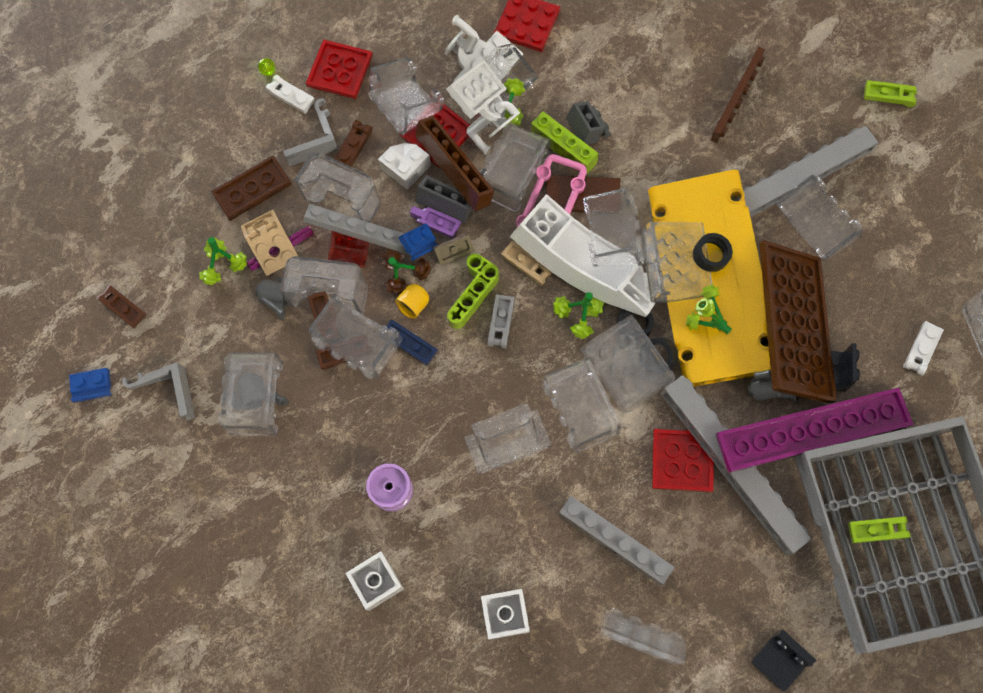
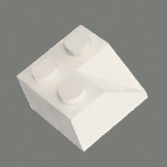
M409 143L389 147L378 159L381 170L407 190L431 166L429 154L416 144Z
M381 551L345 573L364 608L368 611L404 590L395 571Z
M522 589L481 596L489 640L530 633Z

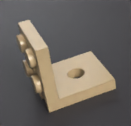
M274 210L241 226L245 239L266 276L300 259ZM271 247L279 248V252L276 255H271L269 250Z

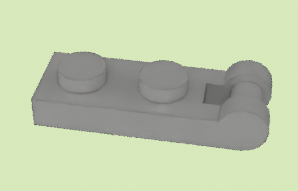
M496 294L487 346L493 347L496 345L507 349L515 297ZM495 334H502V339L495 338Z

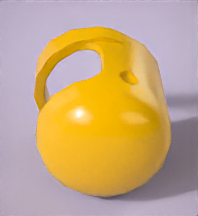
M410 284L397 297L395 303L403 315L416 319L429 303V295L420 285ZM401 302L406 304L413 312L408 310Z

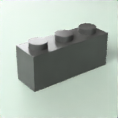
M426 175L417 187L416 202L453 217L465 224L473 211L472 207L457 189Z

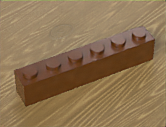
M434 115L418 120L415 137L472 209L478 211L490 206L494 189Z

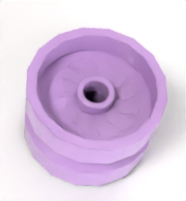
M380 465L370 473L367 479L366 490L368 496L382 510L395 512L403 509L413 496L412 481L406 471L398 465ZM389 485L393 486L391 490L388 488Z

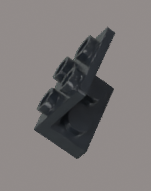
M852 343L844 352L831 351L836 391L846 392L859 380L860 370L857 369V362L860 353L857 350L856 343Z
M782 629L775 632L752 659L751 663L781 691L785 692L806 667H812L817 660Z

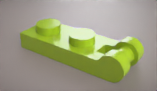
M867 80L865 83L864 100L914 107L916 105L915 95L917 94V87Z
M894 517L849 522L848 528L851 543L911 538L910 531H907L906 528L907 518ZM893 525H897L898 532H894Z

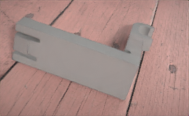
M324 98L318 99L314 106L325 136L284 150L283 152L289 166L338 150L326 118L330 116V112L327 109L324 111L319 109L320 106L326 104Z
M174 363L146 375L138 372V381L129 384L130 380L123 377V385L131 390L173 379L180 417L186 416L187 420L195 418L184 366Z

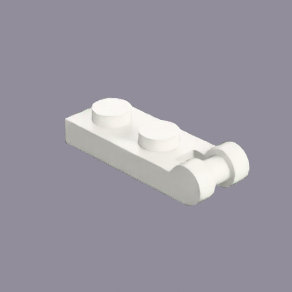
M275 75L272 78L271 84L265 87L269 94L304 114L307 113L315 102L314 97L284 81L278 75Z
M925 321L903 367L908 370L912 369L916 371V374L923 376L944 329Z

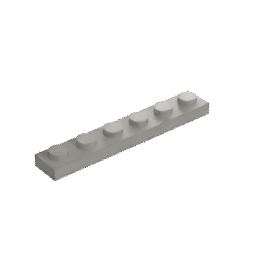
M309 204L303 222L407 254L398 238L404 233Z

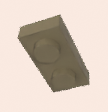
M468 233L433 247L440 265L475 251Z

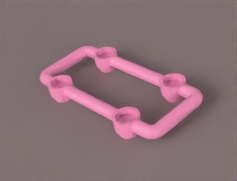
M555 154L547 156L544 164L536 170L538 179L523 215L518 216L516 219L517 227L533 210L544 181L550 179V166L552 162L580 171L578 177L573 178L571 181L572 192L564 209L571 214L578 194L585 189L584 179L587 174L585 165Z

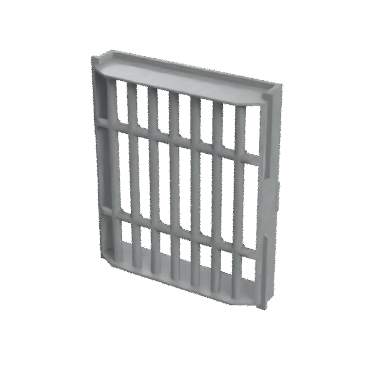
M963 416L803 452L800 456L794 457L815 525L820 529L835 577L833 580L855 654L870 653L983 627V616L967 574L969 571L978 570L983 582V555L957 485L958 482L969 480L983 518V469ZM952 432L966 471L965 473L953 474L940 435ZM932 438L945 477L938 479L933 477L921 443L922 439ZM913 443L926 480L925 482L914 483L901 444ZM893 446L906 486L894 487L882 448ZM874 451L886 490L875 492L862 453ZM855 456L867 495L855 496L843 457ZM835 459L847 499L835 500L824 461ZM813 463H815L821 480V484L827 499L826 504L823 503V499L811 465ZM949 486L975 559L974 562L963 563L937 487ZM929 489L955 566L944 568L918 491ZM909 494L935 570L923 572L911 537L903 540L915 575L903 577L892 541L885 540L882 542L895 580L884 582L871 543L865 542L862 543L875 584L863 586L839 509L850 507L854 521H863L858 505L870 502L875 519H884L878 500L889 498L895 517H905L898 496ZM829 511L831 512L855 589L850 588L828 519L827 512ZM959 575L973 618L961 620L947 579L948 576ZM939 580L953 623L941 625L927 581ZM918 583L932 624L931 628L920 629L907 590L908 585ZM898 588L912 632L900 634L886 592L887 590ZM878 592L891 637L879 638L866 597L868 594ZM855 597H858V601L870 635V642H867L863 626L857 611V607L854 601Z

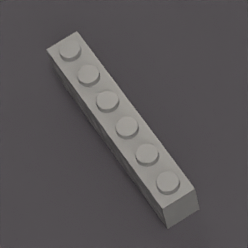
M570 496L559 512V516L659 586L664 585L675 568L572 496Z

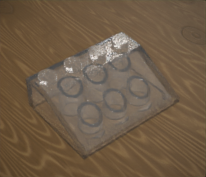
M649 222L641 230L651 303L703 298V295H700L703 292V288L712 285L711 272L702 270L697 266L693 258L694 246L705 235L703 222ZM704 244L702 252L708 259L707 246Z
M632 315L597 335L580 348L623 413L632 412L677 379Z
M610 608V611L607 609L604 611L597 635L675 666L684 665L686 661V641L681 639V634L670 631L669 634L662 632V627L652 623L647 626L642 624V619L630 615V618L622 616V611L615 608Z

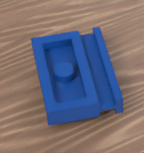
M427 223L398 237L407 254L411 255V261L433 251V247L437 246L436 238Z
M108 368L69 375L70 393H72L71 401L74 403L112 396L110 392V370Z

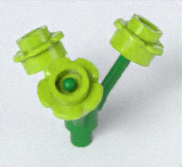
M714 284L703 288V292L700 295H703L704 298L695 307V311L698 313L694 314L692 312V315L687 316L686 326L689 327L690 331L691 329L697 330L698 325L716 328L719 331L722 330L725 334L732 330L727 325V321L723 319L715 297L720 295L718 292L719 287H714ZM711 316L712 320L710 322L700 321L699 317Z

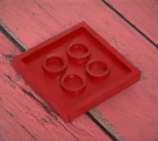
M508 0L494 33L498 31L511 43L542 52L559 15L560 6L542 0Z
M323 39L307 78L306 86L356 99L373 57L372 51Z
M435 97L399 132L400 137L407 143L416 144L428 153L415 137L418 120L434 115L459 147L469 138L467 128L470 124ZM430 156V161L439 168L438 164Z
M653 429L652 489L711 493L714 491V462L689 431Z

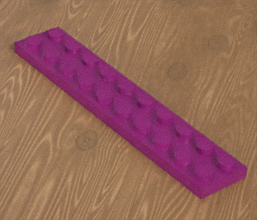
M898 387L721 431L715 435L728 473L801 455L805 451L859 440L910 427L914 424Z

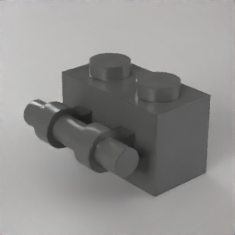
M589 101L573 104L566 119L579 139L588 145L597 143L602 134L605 138L611 135L608 130L609 126L601 118L600 111L591 106Z

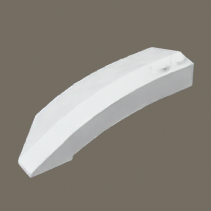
M547 194L510 235V238L552 273L585 293H592L593 297L644 317L649 314L655 305L654 297L650 296L648 289L651 286L647 273H644L642 267L644 264L643 258H638L599 237L574 219Z

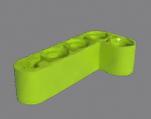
M471 254L467 258L468 272L475 278L448 311V321L454 329H460L467 323L499 281L498 268L479 254ZM473 263L480 264L478 267L471 266ZM488 273L495 274V276L491 278L487 277L486 275ZM477 287L484 288L481 292L475 291ZM466 301L472 302L471 306H464L463 304Z

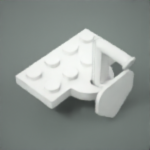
M455 15L452 19V25H456L461 31L450 42L444 54L447 55L452 51L457 54L458 63L463 69L453 80V83L483 60L501 81L522 57L523 53L498 31L487 42L479 39L478 33L469 24L459 18V15ZM465 34L468 35L466 40L463 38Z
M483 60L452 83L446 90L470 119L477 113L482 115L467 128V134L486 155L491 146H487L477 133L492 121L497 129L489 135L491 138L520 112L512 103L501 99L500 94L507 88ZM506 109L511 114V117L508 119L504 116Z

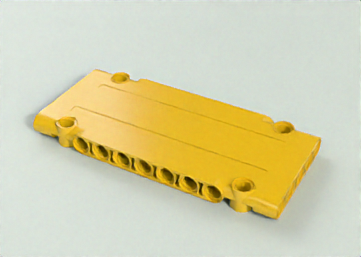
M728 170L649 188L648 196L654 223V234L674 342L678 350L681 374L692 382L693 387L752 377L756 372L771 370L769 346L765 347L761 344L762 340L768 339L762 269L739 171ZM733 197L740 198V200L736 202L732 201L731 199ZM660 212L665 213L663 217L656 216ZM708 233L723 235L732 245L733 254L731 260L723 269L717 272L702 270L697 266L693 258L694 246L702 236ZM712 243L704 244L702 252L709 261L720 262L723 259V253L717 245ZM714 284V287H719L718 292L720 295L715 297L723 319L727 321V325L732 330L725 334L722 330L719 331L716 328L698 325L697 330L691 329L690 331L689 327L686 326L687 316L692 315V312L694 314L698 313L695 311V307L704 298L703 295H700L703 292V288ZM700 316L699 320L710 322L712 317ZM689 353L693 357L691 360L685 361L682 359L684 354Z

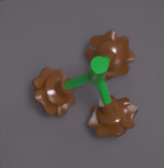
M388 249L387 253H383L382 264L386 265L387 270L394 269V276L385 283L387 291L392 294H401L408 286L405 283V279H400L398 276V269L400 268L411 269L415 272L414 276L419 280L427 278L431 270L429 261L421 258L416 261V264H403V254H400L399 251Z

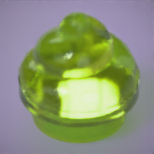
M263 58L258 63V70L262 75L270 76L275 72V63L270 58Z

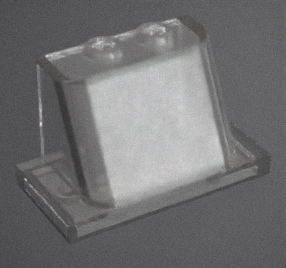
M528 403L471 424L473 434L464 437L478 475L552 447L538 410L531 411Z

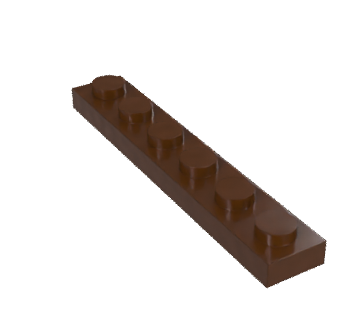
M758 46L713 131L711 141L717 143L720 137L724 138L728 130L726 125L732 123L736 113H733L735 108H740L743 99H741L742 95H747L751 86L749 85L750 80L754 81L758 73L756 71L757 67L761 68L765 57H763L764 48Z

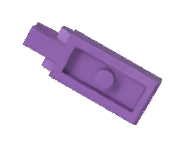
M413 206L410 211L411 217L417 219V223L420 225L427 223L431 230L451 239L455 237L461 225V221L430 207H424L421 210Z

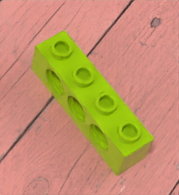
M544 111L531 123V134L559 156L585 165L587 174L597 164L599 153Z

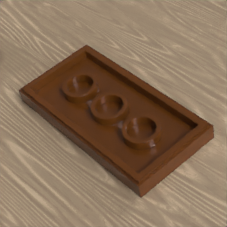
M274 155L211 192L229 221L289 187L292 183Z
M551 175L550 179L547 180L546 194L565 209L572 192L571 181L578 176ZM585 177V189L578 194L571 212L619 214L620 178Z

